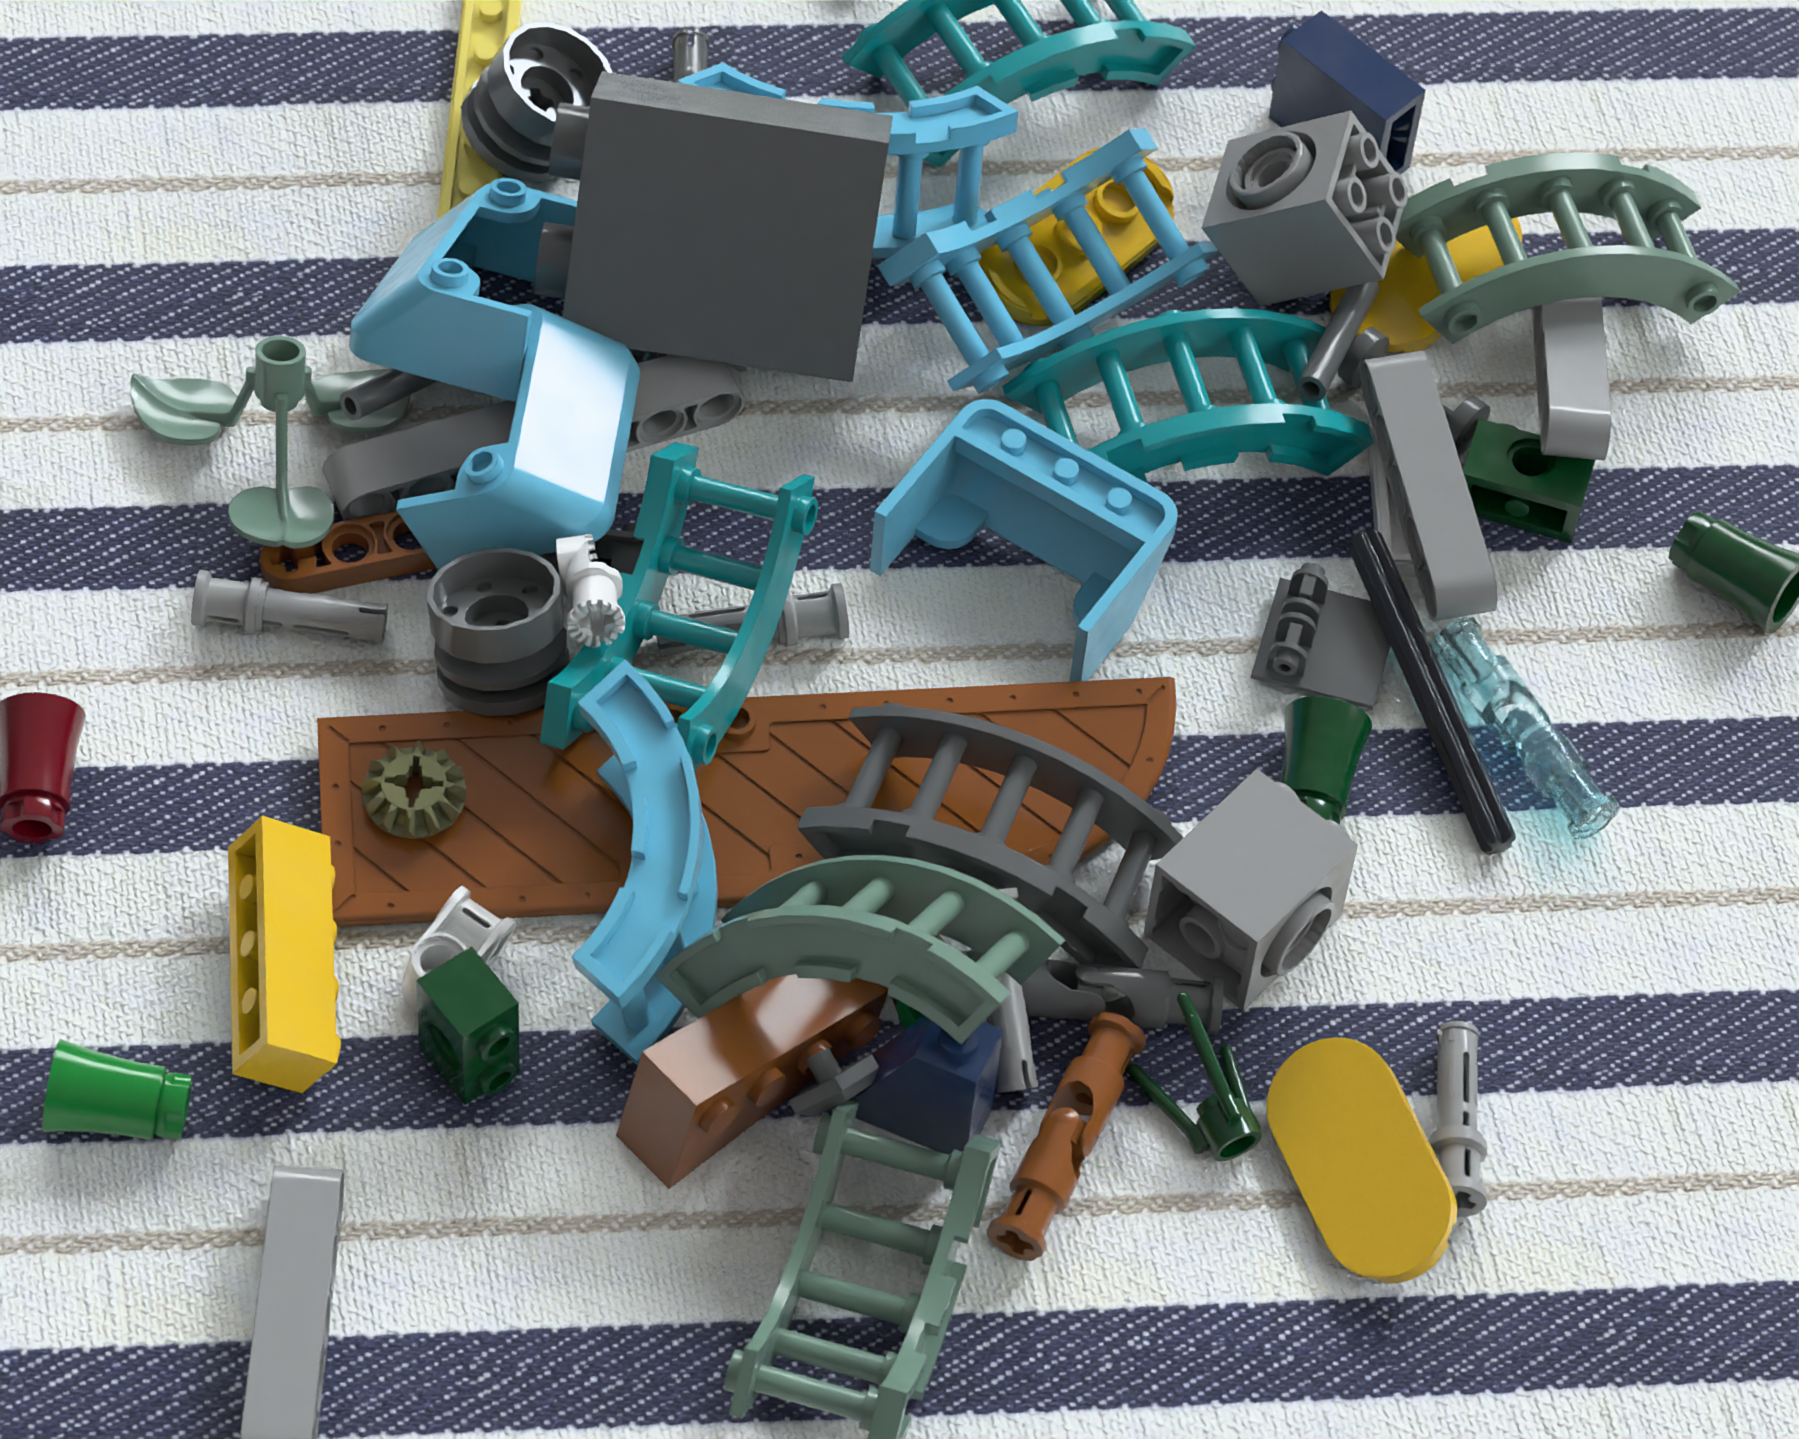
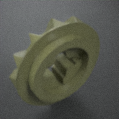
M419 740L413 747L398 749L392 744L385 756L379 760L371 759L369 771L365 780L362 781V799L365 810L378 827L398 837L417 839L442 832L458 818L466 801V783L462 766H457L449 758L445 748L439 751L428 749ZM413 772H419V777H422L423 787H426V789H421L419 798L415 799L414 808L409 807V798H406L405 788L398 786H406L409 782V777L413 776Z

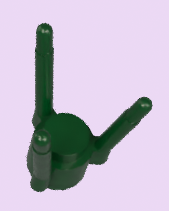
M1180 992L1177 995V1002L1215 1092L1214 1095L1206 1098L1198 1105L1196 1109L1199 1115L1197 1124L1183 1112L1139 1065L1130 1064L1127 1072L1151 1100L1186 1135L1195 1154H1201L1209 1149L1214 1160H1231L1248 1152L1259 1143L1262 1138L1261 1126L1251 1109L1232 1047L1228 1044L1220 1047V1056L1227 1078L1226 1081L1189 994Z

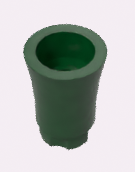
M1700 511L1694 512L1685 521L1669 551L1668 558L1672 563L1686 571L1689 579L1711 590L1742 611L1768 634L1777 631L1799 604V553L1776 546L1738 528L1724 519L1715 520Z
M1324 696L1302 697L1290 702L1285 708V744L1280 782L1289 786L1302 803L1325 820H1332L1340 825V821L1346 815L1350 790L1359 759L1372 730L1370 717L1362 709L1349 702Z

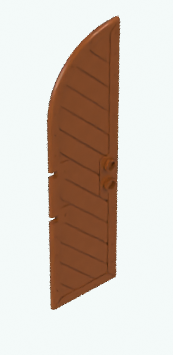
M1154 677L746 697L737 716L718 743L712 761L708 765L701 764L695 771L702 813L709 830L716 862L717 907H735L743 898L769 880L794 868L824 860L800 833L797 826L806 808L837 806L840 803H845L871 747L870 742L848 718L853 708L897 703L906 707L951 712L1002 725L1070 753L1121 783L1146 802L1161 776L1173 740L1177 709L1175 678ZM664 702L675 723H678L679 717L689 710L688 708ZM544 707L505 716H485L466 711L317 718L321 828L323 835L330 836L331 865L335 869V882L332 889L333 920L336 922L337 927L434 922L444 904L460 886H464L471 891V900L499 919H505L506 917L524 918L607 913L619 888H624L632 860L631 845L633 834V819L616 794L597 775V770L614 755L611 748L595 728L589 733L583 732L565 749L540 743ZM418 740L428 749L439 751L445 748L449 758L457 766H462L466 783V801L461 814L453 824L435 835L417 839L398 837L378 827L367 814L362 799V781L365 780L369 771L371 759L379 760L385 756L392 744L398 749L413 747ZM894 758L871 808L900 813L904 809L910 808L932 759ZM959 763L934 820L972 833L981 832L1005 776ZM413 772V776L409 777V782L406 786H398L405 788L406 798H409V807L414 808L415 799L419 798L421 789H426V787H423L422 777H419V772ZM1029 786L1004 843L1008 848L1042 865H1048L1072 808L1048 794ZM1094 824L1077 864L1101 849L1113 838Z

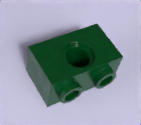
M1479 418L1464 464L1463 473L1478 518L1572 543L1595 460L1542 455L1539 434L1520 430L1510 424H1499Z
M472 946L416 980L419 1050L464 1105H467L483 1094L493 1095L504 1089L513 1080L516 1073L520 1072L519 1002Z

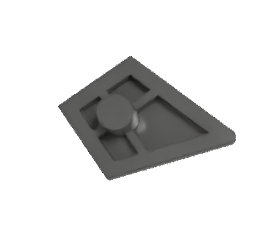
M829 1047L805 1060L816 1082L790 1099L789 1103L795 1114L816 1117L844 1103L871 1086L879 1066L871 1054L840 1068Z

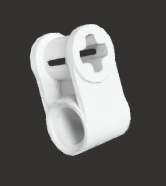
M460 886L444 904L432 925L416 942L411 952L402 980V995L405 1002L414 1011H417L416 980L426 974L423 970L435 969L471 946L490 967L509 942L517 922L509 917L503 920L499 919L471 900V891L464 886Z

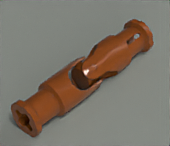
M1101 1012L1098 1016H1094L1088 1025L1090 1038L1081 1056L1073 1058L1069 1063L1042 1119L1038 1135L1033 1139L1010 1182L1012 1195L1002 1215L993 1219L987 1228V1236L991 1243L1011 1257L1034 1261L1043 1255L1046 1249L1044 1236L1054 1215L1061 1214L1065 1210L1078 1184L1081 1174L1080 1167L1085 1157H1088L1093 1151L1125 1086L1122 1076L1131 1058L1141 1053L1144 1049L1146 1036L1142 1029L1124 1016L1110 1012ZM1079 1115L1090 1116L1086 1123Z

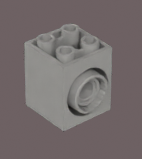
M1347 111L1228 140L1201 229L1259 305L1264 306L1383 280L1391 252L1395 247V237L1403 208L1407 204L1408 189L1403 177L1394 171L1379 150L1375 138L1366 132L1352 111Z
M1256 769L1156 863L1143 934L1202 980L1210 982L1213 976L1224 977V997L1244 1011L1278 976L1291 972L1301 964L1321 940L1327 928L1342 915L1358 844L1350 838L1347 831L1341 825L1332 820H1325L1302 803L1289 786L1281 782H1274L1260 770Z

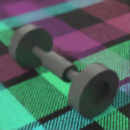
M1374 327L1365 329L1352 342L1338 369V377L1354 388L1361 386L1360 365L1362 360L1384 357L1388 350L1389 338ZM1475 396L1466 398L1455 411H1452L1443 404L1458 456L1470 447L1479 418L1488 420L1490 415V406Z

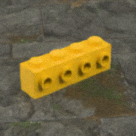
M261 816L228 847L232 1074L303 1093L337 1064L341 1049V1040L336 1033L335 1003L339 993V982L334 973V944L337 937V925L333 920L332 889L335 882V869L331 865L330 836Z

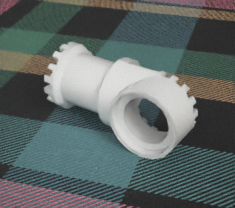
M592 534L556 539L557 560L564 594L573 604V609L567 616V628L570 631L571 637L576 636V641L579 642L584 640L585 645L590 647L591 643H595L596 647H601V642H605L606 645L612 644V639H617L618 632L623 633L625 630V614L617 603L623 590L622 577L619 571L607 566L603 562H591V560L597 559V553L590 554V551L595 550Z

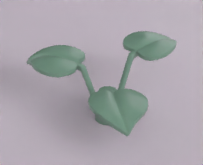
M286 336L268 337L257 344L255 348V367L250 366L246 368L245 382L238 396L230 387L215 381L195 378L151 379L132 374L131 400L138 420L148 432L168 443L202 445L214 441L220 434L221 426L234 427L237 425L253 391L265 409L276 412V489L252 487L241 491L232 498L228 514L230 525L240 536L249 541L271 547L285 545L289 548H304L312 546L328 535L334 521L333 504L324 491L310 486L288 489L287 412L293 410L297 406L298 401L305 395V400L309 405L311 413L316 416L327 414L328 421L334 428L349 433H378L394 428L402 421L407 413L411 396L400 399L358 420H351L346 416L341 407V394L391 369L337 373L311 381L312 368L305 366V346L300 341Z

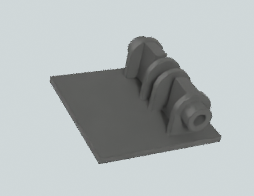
M1305 563L1301 566V569L1296 570L1292 574L1291 580L1279 579L1250 678L1317 696L1340 699L1355 706L1373 710L1391 646L1373 604L1369 600L1328 590L1329 582L1325 577L1324 568L1316 563Z

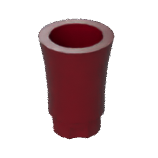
M40 692L16 694L0 701L1 832L11 835L15 841L40 844L46 840L59 839L64 833L65 815L70 811L71 786L76 753L86 719L85 711L76 702L63 696Z

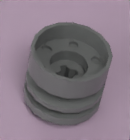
M546 21L524 24L510 34L495 54L490 66L483 70L479 79L468 90L461 105L462 128L471 147L489 166L510 178L531 183L552 180L554 177L549 176V165L559 103L590 107L591 96L601 72L613 73L606 58L587 38L569 27Z
M513 548L483 549L457 557L440 568L429 582L427 606L431 634L435 639L434 657L437 663L438 685L447 701L466 712L485 716L516 715L544 705L548 682L570 663V655L567 648V630L563 626L564 604L561 579L553 565L532 552Z

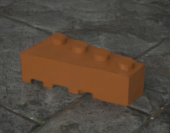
M795 974L768 980L764 985L734 997L724 1005L717 1007L642 1051L616 1136L670 1189L815 1078L805 1061L806 1059L829 1047L837 1061L851 1049H859L866 1045L877 1034L882 1025V1020L879 1017L888 995V988L856 977L849 983L829 979H798Z

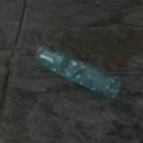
M1463 617L1446 626L1431 643L1438 661H1445L1461 681L1459 688L1461 693L1499 739L1501 744L1510 752L1515 751L1522 760L1525 776L1540 796L1545 800H1552L1568 820L1567 830L1573 839H1586L1604 829L1618 814L1620 809L1618 801L1613 795H1604L1587 773L1589 769L1587 761L1573 743L1551 724L1549 714L1507 658L1502 655L1496 656L1481 636L1482 627L1474 617ZM1516 704L1509 710L1508 716L1501 723L1496 717L1495 712L1499 708Z

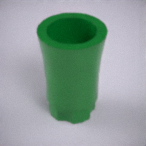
M60 1038L53 1056L46 1089L42 1131L113 1134L153 1140L156 1134L167 1139L181 1140L188 1114L193 1077L181 1073H167V1068L164 1066L135 1062L100 1053Z

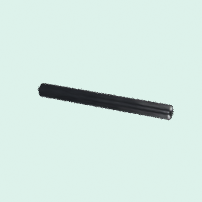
M1375 529L1359 532L1352 537L1348 550L1479 847L1487 855L1504 852L1511 848L1512 842L1516 839V833L1381 532Z

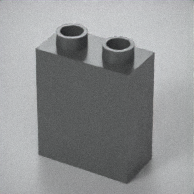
M602 71L591 96L590 107L559 103L551 146L549 176L579 180L580 185L574 226L544 222L536 263L534 295L564 299L562 318L623 343L630 349L853 382L893 116Z

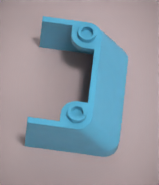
M499 178L492 181L491 184L481 187L411 240L353 318L349 338L350 351L356 357L370 363L516 402L528 347L532 311L479 297L480 278L471 269L475 266L534 282L544 222L574 226L577 201L527 188L522 182L511 178Z
M512 305L532 311V318L509 441L473 451L466 458L458 472L455 490L401 499L397 503V512L438 570L459 556L483 549L513 548L540 555L557 552L556 539L592 534L594 542H596L608 532L615 518L640 378V367L627 346L535 305Z
M991 399L976 400L961 409L875 510L870 571L881 576L914 536L938 548L955 549L968 544L982 527L989 529L1084 583L1076 593L1072 613L1077 624L1069 682L1088 681L1132 626L1174 537L1178 516L1177 508L1173 500L1162 491L1010 406Z

